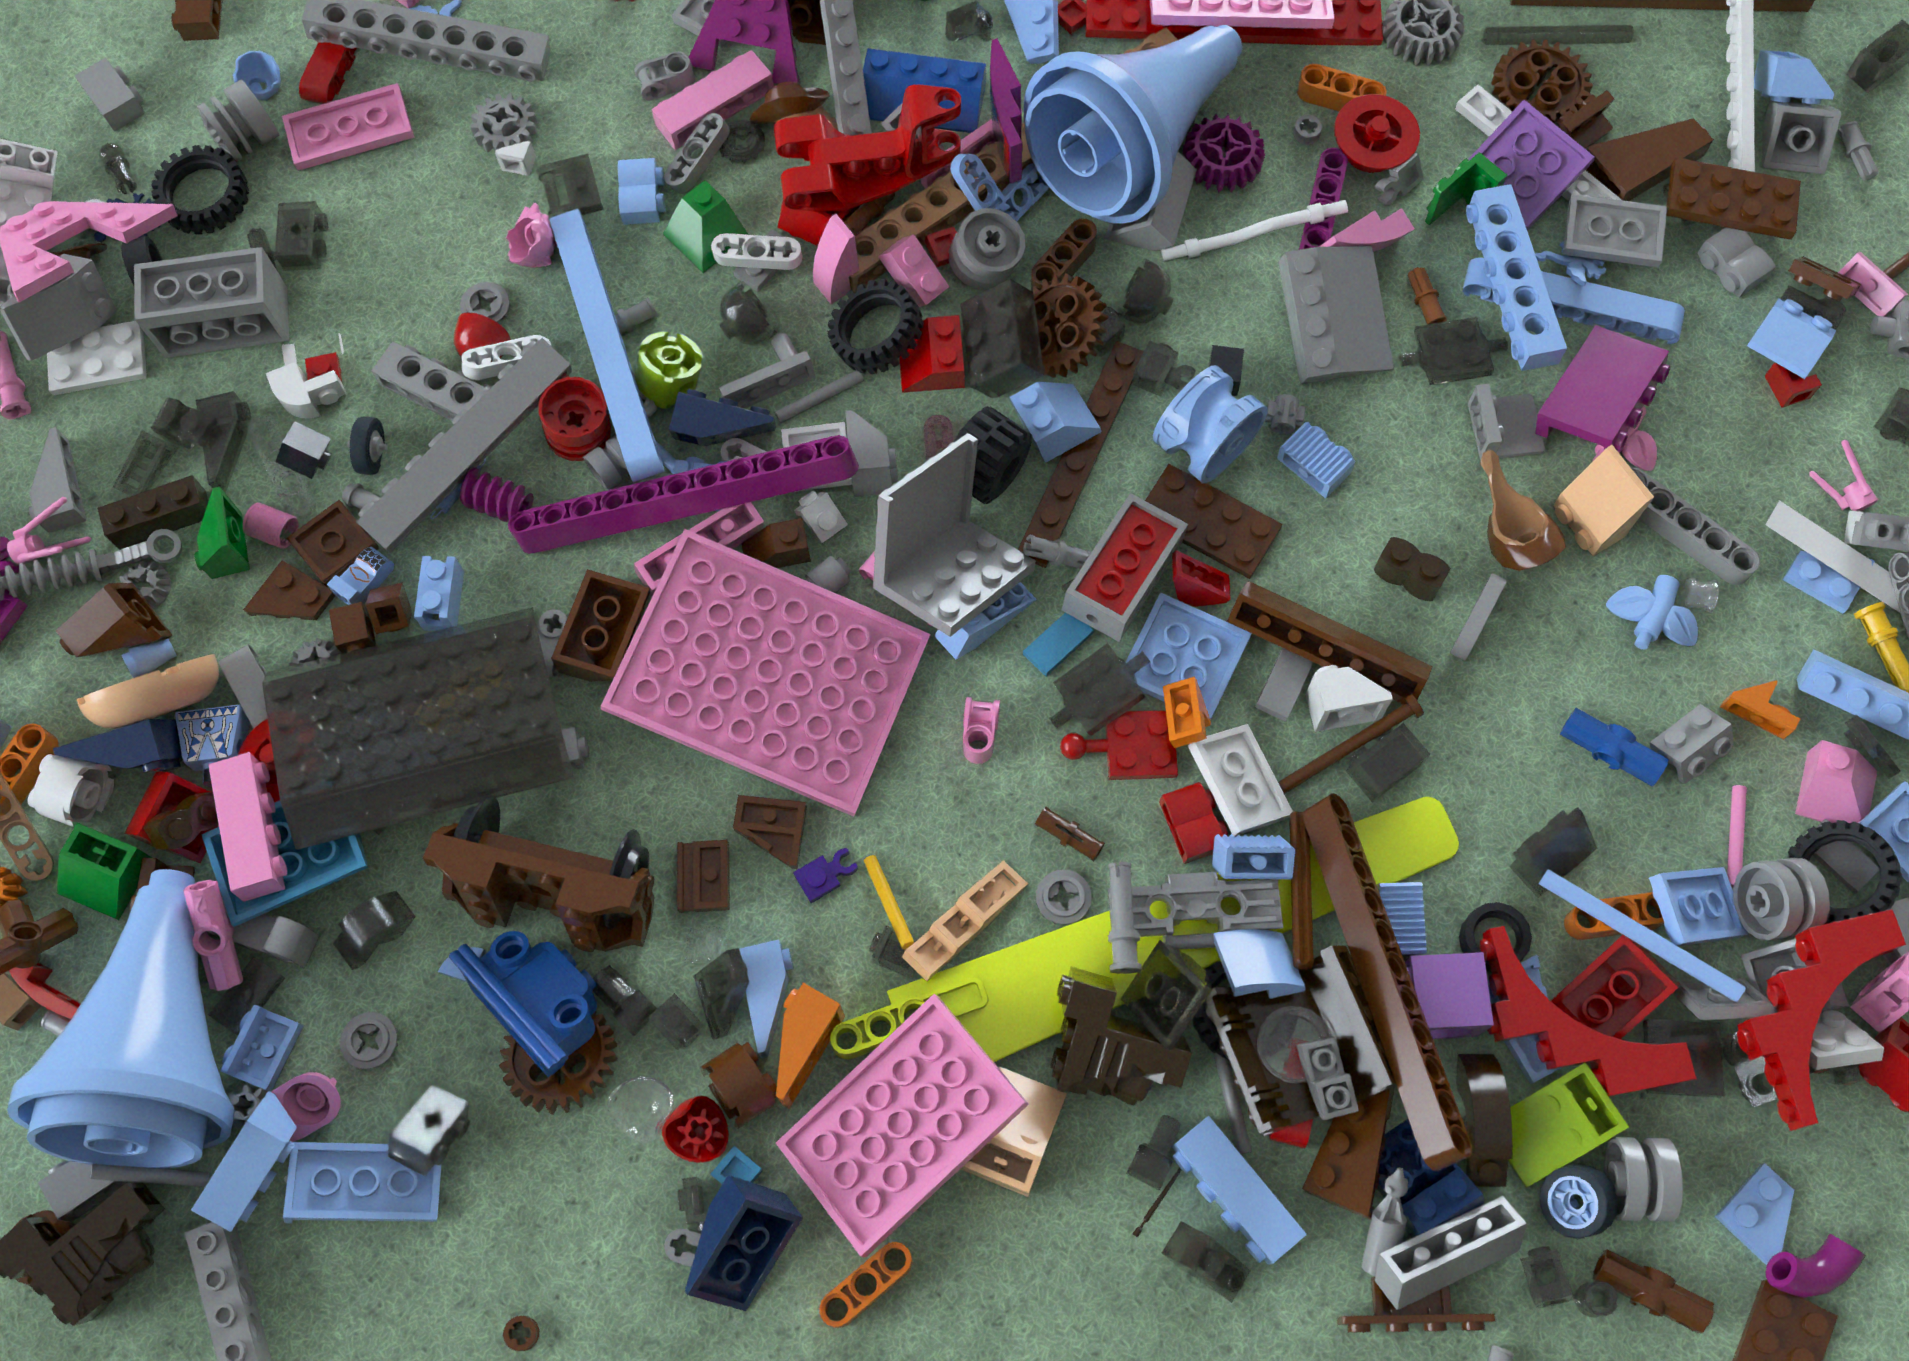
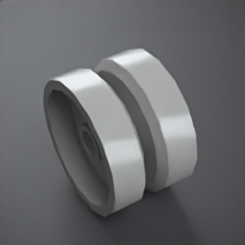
M982 208L971 212L960 225L948 251L949 264L955 276L965 285L977 290H992L1001 286L1012 275L1015 267L1022 259L1025 250L1024 233L1016 220L998 209Z
M1792 857L1776 861L1752 862L1744 866L1736 876L1733 888L1734 905L1740 922L1746 931L1755 938L1769 941L1783 939L1788 936L1795 937V935L1810 927L1825 924L1830 910L1829 891L1825 879L1817 867L1806 859Z
M1611 1138L1606 1147L1604 1172L1614 1185L1615 1194L1618 1197V1210L1615 1219L1620 1221H1640L1646 1215L1650 1221L1674 1222L1679 1216L1682 1205L1683 1182L1679 1156L1672 1141L1669 1138H1645L1640 1145L1636 1138Z

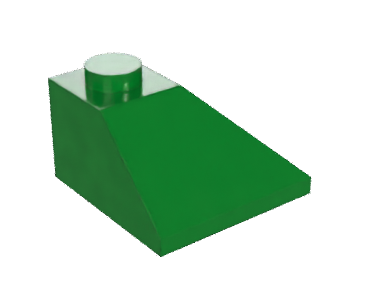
M706 180L681 198L663 233L702 273L717 263L711 248L715 237L725 233L749 234L726 199ZM725 246L724 251H722V253H727L728 249H731V247Z
M220 487L212 489L197 536L198 551L194 553L198 569L200 571L203 570L211 579L250 570L246 538L243 531L242 512Z

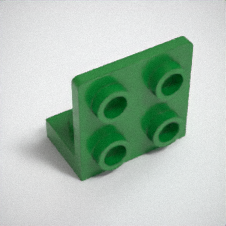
M1480 152L1470 160L1464 159L1450 178H1442L1434 187V197L1426 208L1428 214L1425 222L1428 225L1432 224L1462 197L1465 198L1467 205H1469L1474 191L1503 186L1507 174Z

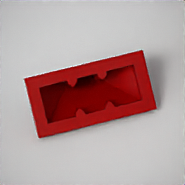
M1178 550L1172 553L1173 582L1179 601L1192 607L1224 604L1230 601L1229 574Z

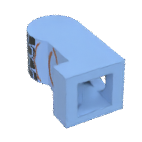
M368 547L358 555L355 563L351 564L340 577L335 575L327 585L334 595L347 605L358 602L365 604L369 591L378 588L394 570V563L373 547Z

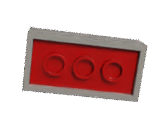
M1130 493L1067 589L1062 611L1120 642L1172 560V553L1181 546L1188 524Z

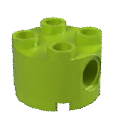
M661 331L650 334L642 341L634 376L641 394L652 400L657 407L667 409L676 403L678 392L687 394L688 389L696 390L702 367V352L696 343L688 337L677 333L676 338L668 336L669 332Z

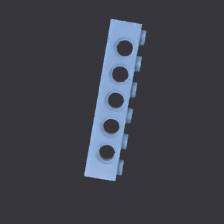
M1512 185L1474 191L1470 204L1466 207V216L1470 224L1473 223L1476 232L1475 244L1477 249L1482 251L1484 271L1486 276L1491 278L1493 284L1494 302L1500 305L1502 311L1503 329L1505 332H1509L1511 338L1512 357L1514 360H1518L1521 371L1557 365L1561 361L1567 347ZM1518 303H1522V304L1526 305L1527 307L1521 306V305H1519ZM1527 330L1534 332L1536 335L1529 333Z

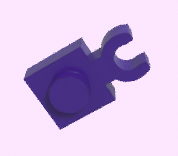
M847 848L838 850L833 860L827 863L822 855L793 872L810 903L840 887L841 885L836 877L840 875L850 876L858 870L856 863L849 867H843L840 864L841 859L849 855Z

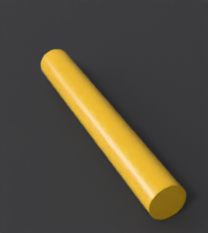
M876 855L868 856L864 859V864L901 948L905 950L915 942Z

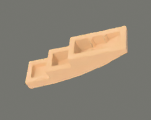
M1003 860L961 895L956 904L931 925L928 932L905 950L902 958L928 981L975 939L1016 898L1028 883Z

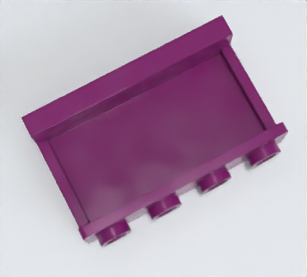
M1595 325L1539 410L1535 434L1548 438L1552 430L1556 428L1604 447V450L1613 445L1617 451H1621L1627 441L1629 428L1635 429L1643 413L1641 409L1644 405L1650 406L1656 394V385L1658 383L1663 384L1671 368L1670 365H1667L1669 351Z

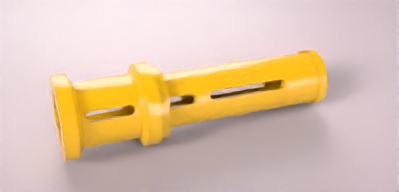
M1884 602L1875 603L1854 613L1856 619L1861 620L1869 636L1866 639L1868 645L1876 648L1895 687L1909 693V663L1896 639L1899 632L1896 627L1891 626L1884 612L1886 608Z

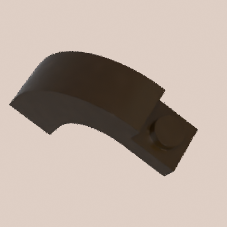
M1457 1054L1456 1085L1457 1091L1464 1103L1468 1136L1472 1146V1154L1467 1158L1466 1175L1476 1187H1506L1508 1159H1512L1513 1139L1509 1095L1502 1068L1494 1054Z

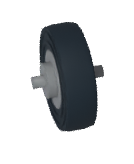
M358 417L353 424L350 441H348L347 446L350 448V460L356 473L374 475L379 472L383 450H387V444H385L382 423L378 418Z

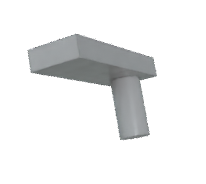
M779 333L772 338L771 344L780 361L719 387L722 398L738 402L739 408L749 407L816 378L811 358L806 350L797 353L789 336L786 333Z

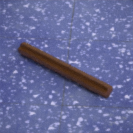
M1294 811L1290 814L1289 819L1290 845L1295 849L1293 877L1291 879L1293 966L1296 969L1309 970L1313 967L1314 962L1310 837L1303 820V812Z

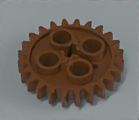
M1532 39L1529 47L1520 42L1517 50L1510 47L1507 55L1503 54L1491 81V85H1494L1492 95L1498 96L1497 100L1503 105L1506 104V107L1512 112L1525 100L1551 122L1555 123L1566 112L1570 110L1573 113L1579 110L1578 106L1591 95L1590 91L1593 84L1589 81L1592 73L1585 72L1588 66L1587 63L1578 64L1580 54L1572 57L1569 55L1570 47L1563 51L1559 50V42H1556L1553 47H1549L1547 39H1544L1542 46H1538L1537 42ZM1555 67V70L1551 72L1549 79L1544 81L1547 73L1551 70V68ZM1542 83L1536 96L1531 101H1528L1536 86L1538 87Z
M1065 274L1063 278L1054 275L1052 283L1043 279V289L1041 290L1035 286L1032 287L1033 298L1024 297L1027 303L1026 308L1018 307L1017 309L1023 314L1022 318L1016 319L1013 322L1020 326L1019 330L1012 333L1014 337L1020 339L1014 345V348L1022 351L1018 357L1027 361L1026 367L1038 374L1047 375L1051 378H1055L1057 374L1065 378L1067 377L1068 370L1075 374L1078 373V363L1087 367L1088 361L1086 357L1088 354L1094 357L1097 356L1093 347L1104 344L1098 338L1099 334L1108 331L1101 326L1102 322L1109 319V316L1101 312L1107 307L1104 302L1100 301L1102 294L1094 290L1095 286L1079 276L1074 278L1069 274Z
M595 1011L591 1015L595 1023L593 1036L571 1053L561 1067L565 1082L560 1085V1069L544 1081L536 1082L538 1075L543 1071L512 1036H504V1040L510 1045V1048L500 1050V1054L507 1061L499 1064V1067L504 1073H508L502 1079L507 1086H512L509 1090L515 1098L521 1096L520 1101L525 1107L532 1103V1107L536 1112H540L546 1104L550 1114L555 1113L558 1105H561L563 1110L569 1113L570 1102L573 1101L580 1108L584 1107L582 1097L585 1095L596 1099L593 1088L595 1086L607 1087L602 1076L614 1074V1071L607 1063L615 1062L618 1059L615 1053L610 1051L618 1046L615 1039L610 1037L614 1031L610 1025H605L607 1020L602 1013L596 1015L597 1011ZM581 1062L586 1063L584 1069L581 1072L575 1074L571 1073L573 1067L576 1064Z

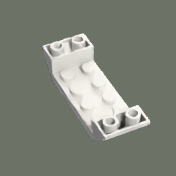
M0 139V227L6 224L8 219L14 216H22L33 210L35 205L51 201L58 151ZM0 245L1 306L14 293Z

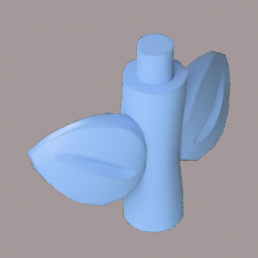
M1659 575L1656 578L1652 593L1639 586H1629L1613 594L1606 603L1607 608L1614 615L1638 622L1634 630V634L1637 636L1634 644L1639 649H1647L1650 642L1658 639L1661 631L1670 640L1680 645L1694 646L1698 637L1696 619L1689 609L1674 605L1680 583L1672 576Z

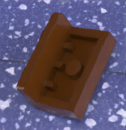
M1608 90L1598 97L1592 94L1578 106L1579 110L1573 113L1571 110L1566 112L1557 120L1556 124L1578 144L1587 149L1613 129V126L1603 113L1615 98Z

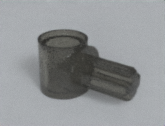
M1161 1116L1149 1143L1139 1145L1126 1174L1159 1191L1173 1163L1172 1157L1168 1153L1180 1130L1181 1123L1171 1116Z

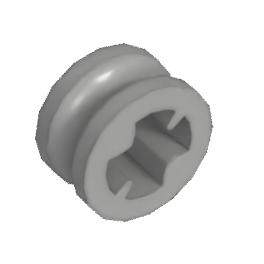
M1313 115L1299 117L1296 120L1293 131L1295 139L1305 145L1317 142L1322 130V123ZM1303 126L1313 129V132L1308 134L1307 130H1302Z

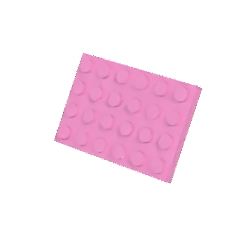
M933 994L776 1142V1145L858 1254L866 1258L1029 1104L940 997Z

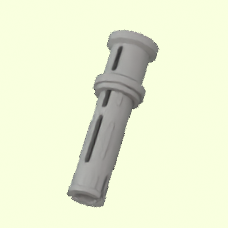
M1116 862L1108 864L1113 930L1108 935V942L1112 943L1113 964L1110 965V972L1116 974L1137 973L1142 971V964L1138 963L1137 942L1140 941V933L1134 929L1131 863L1119 862V866H1117Z

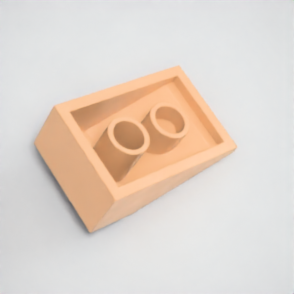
M1611 445L1560 494L1553 506L1555 507V514L1558 520L1564 525L1568 524L1575 533V540L1579 547L1583 550H1588L1592 556H1595L1625 538L1654 496L1614 446Z

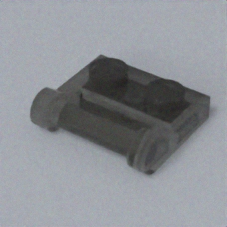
M588 154L545 164L537 169L539 181L543 183L550 209L548 211L549 218L579 208L581 215L604 210ZM559 176H563L569 203L564 205L560 203L554 180Z

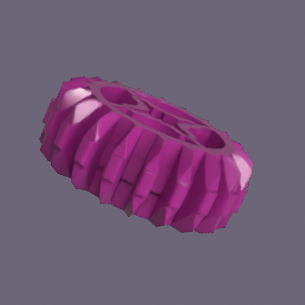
M1229 113L1223 119H1220L1215 114L1212 121L1204 117L1201 125L1194 124L1192 131L1186 135L1182 154L1196 168V185L1206 181L1205 187L1207 190L1213 184L1217 185L1218 193L1222 191L1223 186H1227L1232 193L1235 190L1236 184L1243 189L1247 181L1253 183L1256 174L1261 172L1262 162L1265 159L1264 139L1260 138L1259 129L1252 130L1251 121L1243 124L1241 116L1233 120L1230 119ZM1223 146L1225 147V153H1226L1225 158L1222 157V156H1223V151H1222V147H1223Z

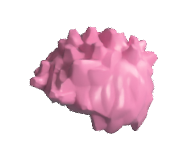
M534 203L530 208L524 207L515 227L508 230L506 236L509 242L510 250L508 256L511 263L530 268L546 267L551 264L550 257L554 254L553 251L557 247V243L554 241V233L547 214L540 212L537 203Z

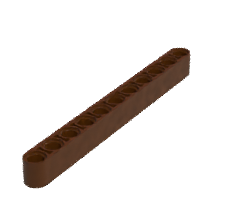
M1331 793L1304 810L1303 820L1420 1153L1429 1168L1434 1171H1440L1470 1157L1472 1154L1471 1142L1350 811L1339 795Z

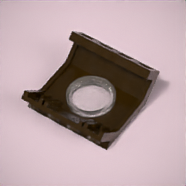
M1331 945L1319 951L1321 955L1314 958L1311 969H1298L1305 985L1304 992L1269 998L1266 990L1234 996L1231 987H1215L1203 993L1206 1001L1207 1015L1216 1025L1220 1035V1047L1223 1053L1229 1057L1234 1070L1235 1084L1243 1092L1248 1104L1250 1121L1258 1129L1259 1134H1263V1136L1320 1117L1303 1071L1297 1049L1299 1044L1330 1036L1336 1037L1344 1073L1350 1074L1357 1103L1397 1086L1355 965L1346 945Z

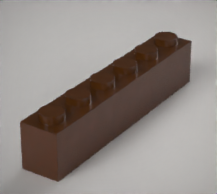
M1250 581L1245 584L1239 593L1227 622L1320 666L1336 665L1338 668L1350 667L1391 692L1393 700L1403 705L1405 704L1404 698L1410 694L1418 700L1433 667Z

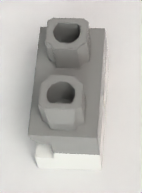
M1849 510L1845 530V543L1909 551V517Z

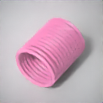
M259 502L253 504L247 510L243 519V531L246 535L280 549H285L291 545L288 543V540L285 541V539L282 540L280 538L282 528L292 534L298 530L299 526L295 516Z

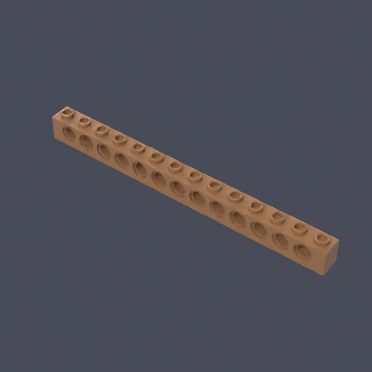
M1165 27L1158 33L1149 35L1143 43L1134 49L1125 51L1123 54L1159 48L1178 39ZM1025 122L1022 124L1021 130L1022 170L1030 163H1034L1026 141ZM996 142L984 146L976 155L980 158L1002 192L1010 182L1000 160ZM965 162L964 164L966 165V169L964 170V174H969V172L967 171L969 162ZM951 172L945 176L938 177L929 187L921 192L914 193L907 202L896 209L889 210L883 218L872 225L865 226L855 236L859 271L849 276L850 288L854 293L858 291L856 286L862 283L866 286L868 281L875 280L888 271L878 256L898 240L914 234L923 247L926 245L924 242L926 235L953 227L971 212L975 211L963 191L959 190L961 188ZM984 184L978 189V197L983 202L988 195V190Z

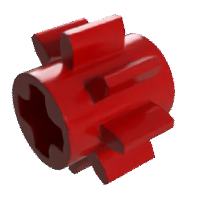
M703 1109L701 1115L693 1117L688 1112L686 1115L689 1121L686 1126H679L677 1128L679 1132L686 1136V1139L680 1143L681 1147L685 1149L693 1145V1154L696 1157H699L701 1150L705 1149L714 1154L715 1148L713 1145L715 1141L724 1139L723 1134L716 1132L715 1129L721 1124V1120L717 1117L709 1121L706 1109ZM698 1126L706 1129L705 1134L707 1137L702 1141L696 1137L695 1129Z

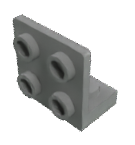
M1489 384L1476 385L1468 401V408L1480 460L1482 453L1486 452V450H1493L1499 458L1542 454L1545 446L1542 436L1535 434L1537 412L1533 396L1525 394L1496 397L1491 394Z

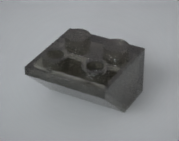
M1578 807L1568 815L1562 810L1542 830L1531 835L1513 853L1516 860L1509 867L1537 898L1548 891V889L1539 885L1547 869L1563 878L1597 849L1583 812Z

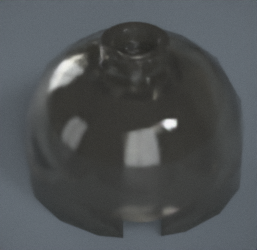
M1144 258L1142 261L1144 269L1138 266L1125 289L1126 294L1124 298L1127 300L1123 305L1124 309L1118 306L1116 315L1134 323L1146 324L1153 321L1160 313L1166 315L1174 298L1169 296L1172 287L1169 275L1159 265Z
M741 280L724 294L720 302L719 311L723 322L719 326L730 340L735 337L743 344H761L779 333L776 325L770 329V324L765 319L768 317L766 308L751 289L746 292L743 290L746 283Z

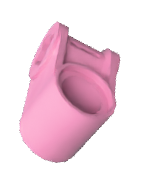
M966 697L963 722V752L966 759L971 763L983 764L992 757L995 732L998 729L1000 700H994L991 703L973 701L972 697ZM975 740H981L987 744L982 749H974L970 746Z

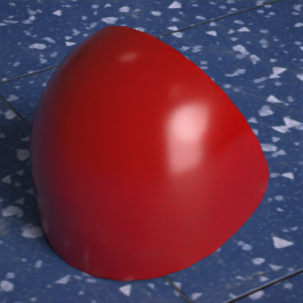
M462 313L458 317L454 331V345L461 358L467 350L511 340L507 330L491 318L477 313Z
M700 1095L684 1101L673 1111L663 1126L662 1137L668 1149L675 1155L690 1162L700 1163L716 1159L724 1153L728 1144L729 1132L726 1118L718 1104L711 1098ZM703 1109H706L709 1121L717 1117L721 1120V1124L715 1129L716 1132L723 1134L724 1139L715 1141L713 1145L715 1148L714 1154L705 1149L701 1150L699 1157H696L693 1154V1145L685 1149L681 1147L680 1143L686 1139V1136L679 1132L677 1128L679 1126H686L689 1121L686 1115L688 1112L693 1117L701 1115ZM698 1126L695 1129L696 1137L702 1141L707 1137L705 1134L706 1129Z

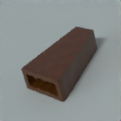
M1692 118L1591 145L1587 148V151L1594 156V161L1586 171L1623 201H1631L1669 178L1671 164L1675 157L1697 161L1705 156L1714 139L1704 127H1701Z

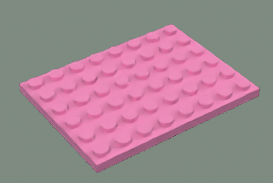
M684 529L601 704V710L854 817L931 634Z

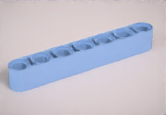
M1474 258L1468 265L1463 293L1466 296H1469V294L1481 296L1480 299L1494 302L1493 284L1491 278L1485 274L1484 258ZM1541 271L1556 317L1558 318L1565 316L1573 318L1574 322L1593 326V323L1605 326L1604 328L1620 333L1628 331L1636 333L1637 337L1656 341V338L1666 340L1667 344H1674L1680 339L1685 313L1684 307L1680 304L1586 282L1585 286H1581L1569 277ZM1518 303V304L1521 305V306L1527 307L1526 305H1524V304H1522V303Z

